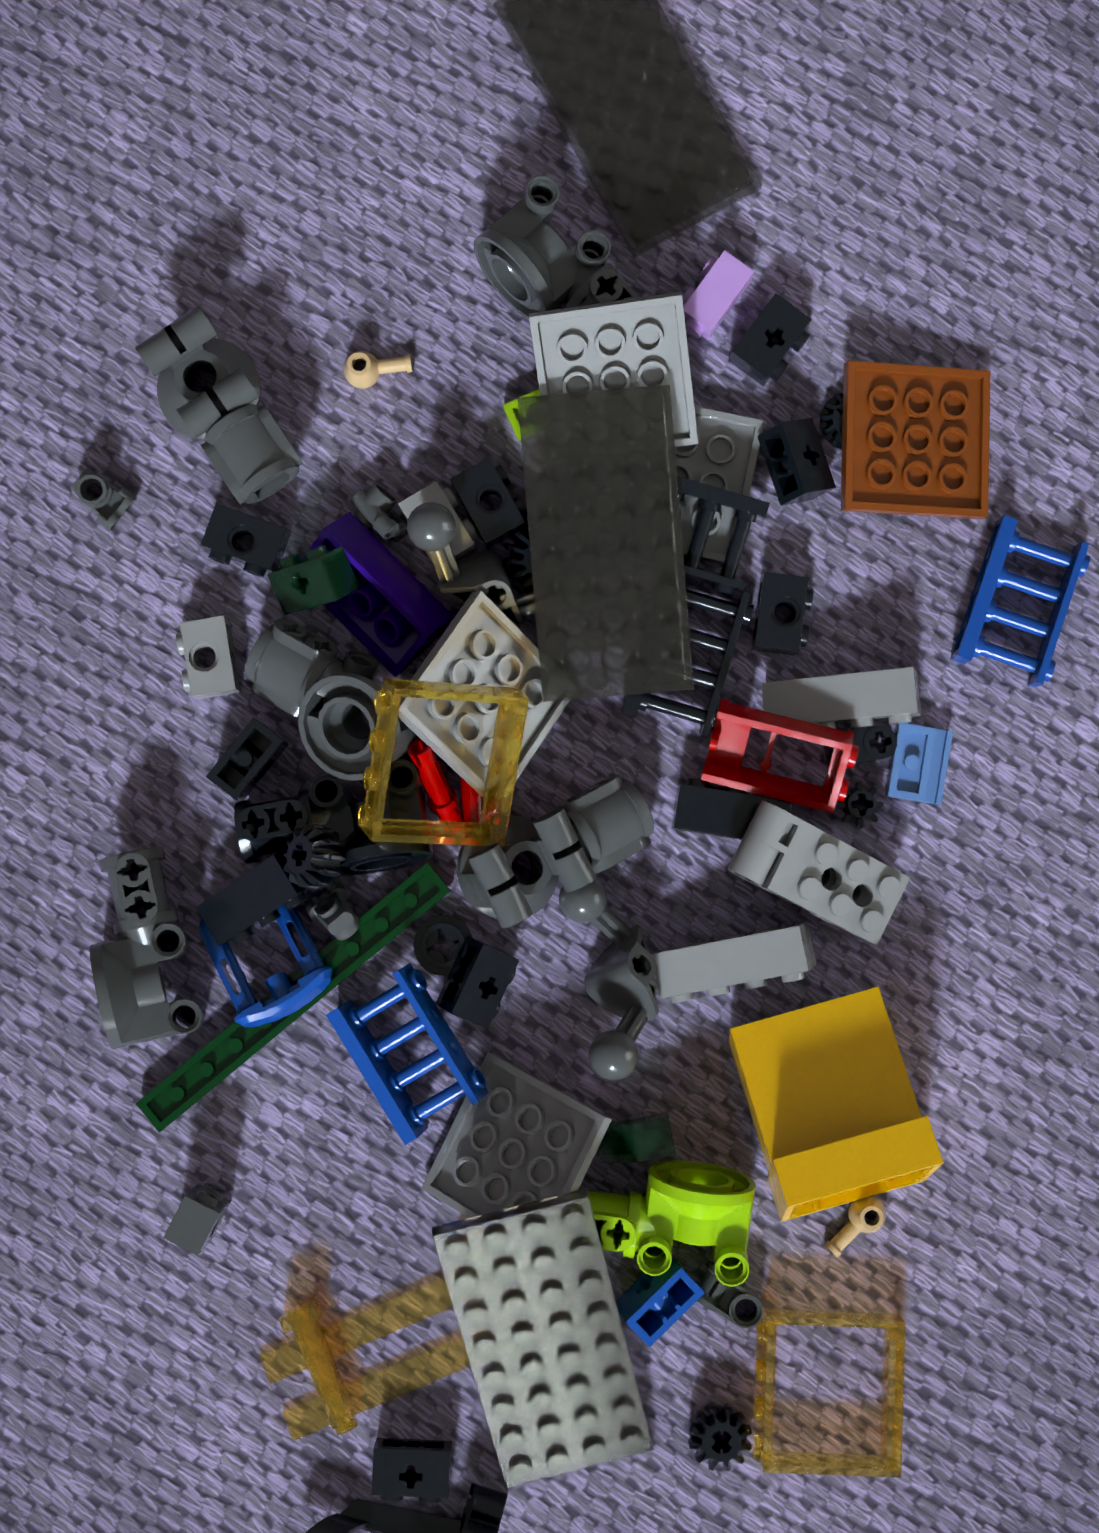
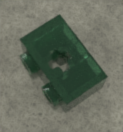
M324 544L304 553L306 557L302 559L299 553L290 555L278 561L280 568L267 574L284 615L336 601L360 588L343 546L327 550Z

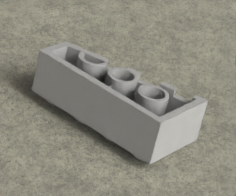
M914 667L762 683L764 711L836 729L835 724L851 723V728L874 726L873 721L889 720V724L912 722L913 717H922L918 673Z
M807 921L797 922L792 927H772L752 932L750 935L738 934L719 938L714 942L708 943V941L659 950L651 954L656 965L655 978L659 998L671 997L672 1003L694 999L693 992L707 990L708 996L726 994L730 992L729 986L744 983L745 990L767 986L766 979L781 976L782 983L801 980L805 978L804 972L809 971L816 965Z

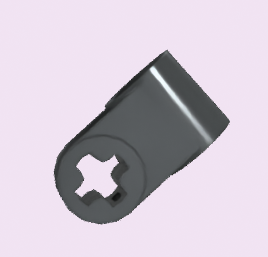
M709 1260L706 1264L708 1270L698 1284L705 1293L697 1302L711 1311L719 1313L741 1328L756 1326L763 1317V1306L758 1294L745 1284L734 1287L723 1285L715 1275L714 1262ZM742 1299H749L755 1303L754 1311L748 1316H741L735 1312L736 1304Z

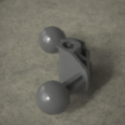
M435 502L423 503L417 506L408 518V536L415 546L429 552L437 573L440 592L446 593L460 602V606L465 604L472 592L482 591L512 622L521 625L524 624L522 617L555 606L566 612L583 611L592 604L596 597L597 584L594 576L589 570L579 565L564 566L552 577L550 585L515 596L506 566L502 562L503 558L497 552L485 550L456 562L450 546V542L455 535L456 523L452 513L445 506Z
M596 878L586 886L571 892H566L562 886L559 893V904L563 913L569 919L580 923L592 921L613 941L589 969L585 976L584 985L588 995L600 1007L622 1018L615 1030L606 1031L598 1035L589 1049V1061L593 1070L604 1079L620 1080L630 1075L635 1069L638 1062V1049L635 1041L646 1022L656 1018L659 1013L656 992L658 986L654 977L656 965L643 937V929L639 925L629 928L606 906L607 893L605 887Z

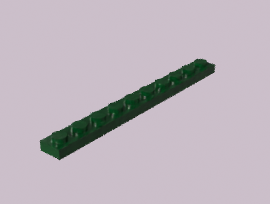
M428 862L425 863L359 918V928L351 937L345 940L335 938L318 952L324 966L332 967L333 973L329 985L311 1002L284 1018L261 1026L244 1027L233 1022L140 1099L136 1105L159 1133L449 894L451 889ZM299 968L288 979L293 986L304 975ZM268 993L260 1001L263 1003L272 998L271 994Z

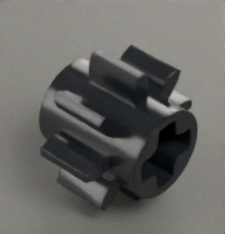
M861 781L855 783V792L851 793L847 790L845 801L837 803L835 807L838 809L843 808L845 815L842 817L841 822L846 823L850 819H855L857 829L863 828L864 818L871 822H877L878 818L874 811L876 808L884 806L883 802H876L873 796L877 788L874 787L864 791ZM858 795H860V800L867 802L868 805L867 809L861 810L860 815L858 809L851 808V802L857 800Z

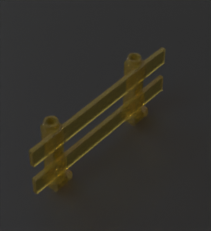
M482 1227L457 1238L456 1247L461 1259L470 1256L473 1265L324 1328H321L318 1321L324 1312L318 1297L284 1311L278 1319L284 1334L293 1330L296 1339L259 1355L269 1382L272 1384L305 1369H309L319 1396L282 1411L293 1441L330 1425L332 1429L336 1430L337 1435L346 1433L358 1426L355 1418L356 1414L507 1350L513 1360L523 1358L532 1353L534 1349L531 1340L573 1323L561 1293L519 1311L508 1283L549 1267L547 1257L544 1261H538L516 1247L495 1254L493 1245L497 1244L498 1237ZM485 1294L496 1321L344 1385L334 1357Z

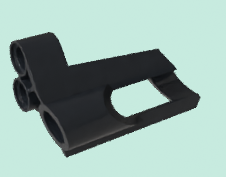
M471 1483L469 1494L472 1497L467 1498L461 1520L356 1499L343 1512L326 1517L311 1527L306 1533H354L360 1529L371 1533H498L508 1494Z

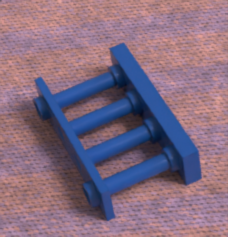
M1003 515L995 523L950 660L966 664L973 657L978 658L981 655L1031 672L1027 686L1036 688L1043 685L1044 681L1048 682L1053 675L1056 661L1051 659L1078 577L1084 576L1090 563V556L1086 555L1089 543L1082 541L1073 547L1071 553L1020 537V532L1015 531L1018 519ZM1015 550L1065 567L1066 570L1060 588L1009 572L1008 567L1003 566L1007 553H1012ZM1004 585L1054 602L1048 623L996 606V602L992 601L996 587L1001 588ZM993 620L1043 637L1037 658L985 641V637L980 635L984 622L989 623Z
M411 963L392 974L398 983L397 985L363 1006L357 1007L353 1004L352 1000H349L326 1014L404 1145L418 1138L429 1128L426 1124L428 1116L465 1094L470 1103L474 1105L489 1093L486 1088L485 1076L479 1068L472 1065L426 989L427 982L419 970L414 969ZM406 997L416 1012L417 1017L379 1040L374 1038L367 1027V1020ZM426 1029L437 1049L400 1072L394 1071L386 1058L387 1052ZM446 1062L457 1082L419 1105L413 1103L406 1091V1085Z

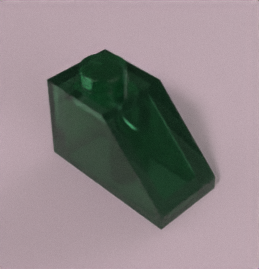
M662 1112L610 1122L597 1149L599 1163L641 1162L676 1155L667 1113Z

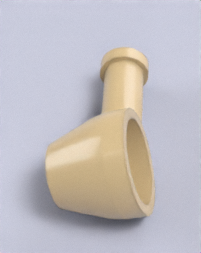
M356 351L346 358L343 371L346 380L352 386L365 389L373 386L378 381L380 374L407 371V373L413 372L411 354H405L402 357L377 360L373 354L367 351ZM357 361L366 362V367L363 370L357 371L354 369Z
M871 1196L849 1204L847 1212L849 1222L830 1241L828 1240L825 1243L837 1258L841 1255L840 1252L860 1232L873 1233L884 1225L886 1210L883 1203L877 1197ZM870 1210H874L876 1212L875 1220L870 1223L865 1222V1214Z

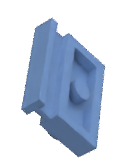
M908 723L897 724L895 733L897 748L891 757L885 796L941 805L953 731Z

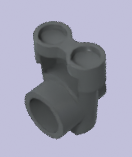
M89 468L82 472L70 488L82 502L98 515L96 521L108 531L113 529L137 499L127 488L122 487L118 489ZM92 484H98L102 489L101 495L97 498H92L88 493V489Z
M374 483L368 491L360 489L354 494L350 501L357 508L354 516L368 528L373 526L385 540L391 538L394 542H399L407 535V525L390 512L397 501L386 489Z
M335 881L333 886L324 887L322 895L311 897L305 904V910L314 922H321L338 940H345L351 937L360 925L359 917L349 908L346 902L348 900V892L339 881Z

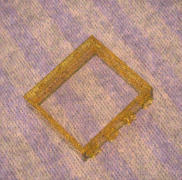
M383 678L382 688L377 691L374 702L375 712L378 714L376 729L373 728L369 736V749L372 752L370 767H366L364 771L363 783L365 790H367L365 804L360 805L358 812L359 826L372 842L489 846L499 843L501 847H505L529 697L513 687ZM401 697L498 704L479 823L383 818Z
M763 1308V1320L756 1325V1342L762 1343V1358L755 1359V1381L761 1382V1396L754 1397L753 1408L754 1420H760V1435H753L752 1441L753 1459H759L762 1472L901 1478L905 1320L899 1313ZM776 1324L883 1328L880 1455L773 1451Z

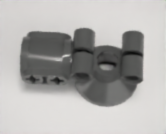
M538 175L531 178L527 183L524 197L474 240V252L477 261L489 282L514 310L529 319V313L556 310L565 302V308L639 298L618 275L617 269L611 263L606 264L611 244L605 234L596 230L587 231L581 235L578 243L568 250L559 235L549 226L560 193L556 181L549 176Z
M197 306L137 345L135 349L154 376L159 374L157 382L158 401L164 416L170 424L187 437L205 441L201 445L202 449L240 505L244 502L248 504L256 503L278 492L293 480L299 472V466L303 462L266 406L263 404L259 407L261 383L251 359L236 345L214 338L218 334L203 311ZM202 367L215 369L216 382L212 387L202 393H196L188 388V379L195 370Z
M276 620L273 625L260 635L247 658L245 676L253 682L252 690L255 694L287 713L298 717L302 743L309 756L320 768L337 778L355 781L372 777L398 759L410 761L414 765L407 748L411 742L419 739V737L399 719L398 714L393 710L395 703L393 698L372 681L378 667V661L365 652L350 650L342 661L341 658L337 657L338 648L333 643L289 620ZM360 711H363L369 721V726L363 722Z
M614 775L563 801L558 805L559 809L541 816L534 822L520 816L505 815L490 818L477 825L465 838L457 859L458 882L467 901L481 914L498 920L502 929L508 928L524 921L542 909L552 897L558 878L566 892L577 890L597 878L596 873L616 865L651 844L649 835L653 834L654 831L653 817L644 797L632 783L621 779L620 775ZM523 851L528 855L531 864L530 877L525 884L517 881L511 869L514 857Z
M163 847L128 851L100 859L99 861L101 872L108 873L118 922L112 925L114 934L120 938L91 944L90 961L98 1005L107 1039L112 1049L177 1034L193 1033L202 1026L204 1021V1011L197 1002L188 999H180L169 1003L167 1001L160 963L181 958L186 953L189 945L187 935L178 926L172 924L178 922L179 918L177 910L170 909L160 862L165 859ZM135 864L139 865L141 870H144L138 873V880L136 881L127 875L132 872V866ZM141 901H144L149 906H153L152 909L146 911L145 918H142L137 913H132L140 908ZM167 933H177L179 936L178 947L172 952H164L160 943L162 937ZM183 1006H190L196 1014L194 1023L188 1028L180 1026L176 1020L177 1011Z

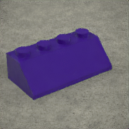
M351 512L323 528L292 573L395 678L442 633L454 618Z

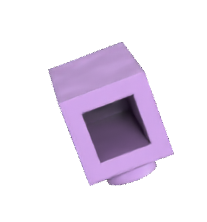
M725 250L717 260L711 257L700 273V276L704 279L696 289L689 287L682 297L686 331L696 338H700L702 335L709 340L751 283L755 271Z

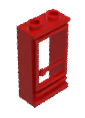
M721 698L701 780L834 813L837 801H845L849 780L843 778L847 767L854 768L859 751V746L853 745L854 731L849 730L846 732L730 703L731 700ZM751 727L771 732L765 758L760 762L761 771L741 766ZM777 734L834 748L823 787L767 773V770L771 768L770 758Z

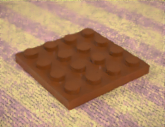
M851 360L844 363L841 511L966 519L987 518L991 371Z

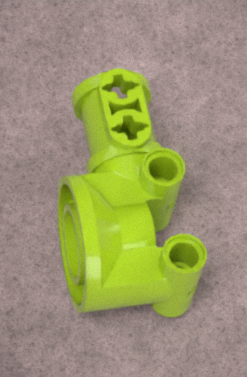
M685 1160L658 1162L649 1168L645 1197L642 1195V1192L630 1191L629 1195L578 1189L560 1226L558 1248L569 1249L571 1244L578 1247L614 1252L621 1251L622 1257L634 1258L636 1251L637 1264L645 1274L659 1276L670 1268L674 1240L696 1246H712L717 1279L723 1285L729 1287L743 1284L749 1275L747 1247L756 1184L749 1176L716 1164ZM580 1214L583 1215V1218H582L581 1221L579 1220V1215H580Z

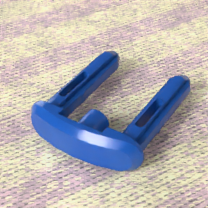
M284 906L278 910L281 917L276 921L304 977L298 979V983L292 986L285 972H279L266 979L265 984L272 998L263 1003L261 1001L257 1002L229 942L219 946L204 920L201 919L199 934L238 1013L234 1019L237 1024L244 1027H257L277 1021L311 1002L329 985L333 969L330 966H324L296 908L288 911ZM294 926L308 952L306 957H304L292 933ZM227 964H229L241 989L240 994H238L226 969Z

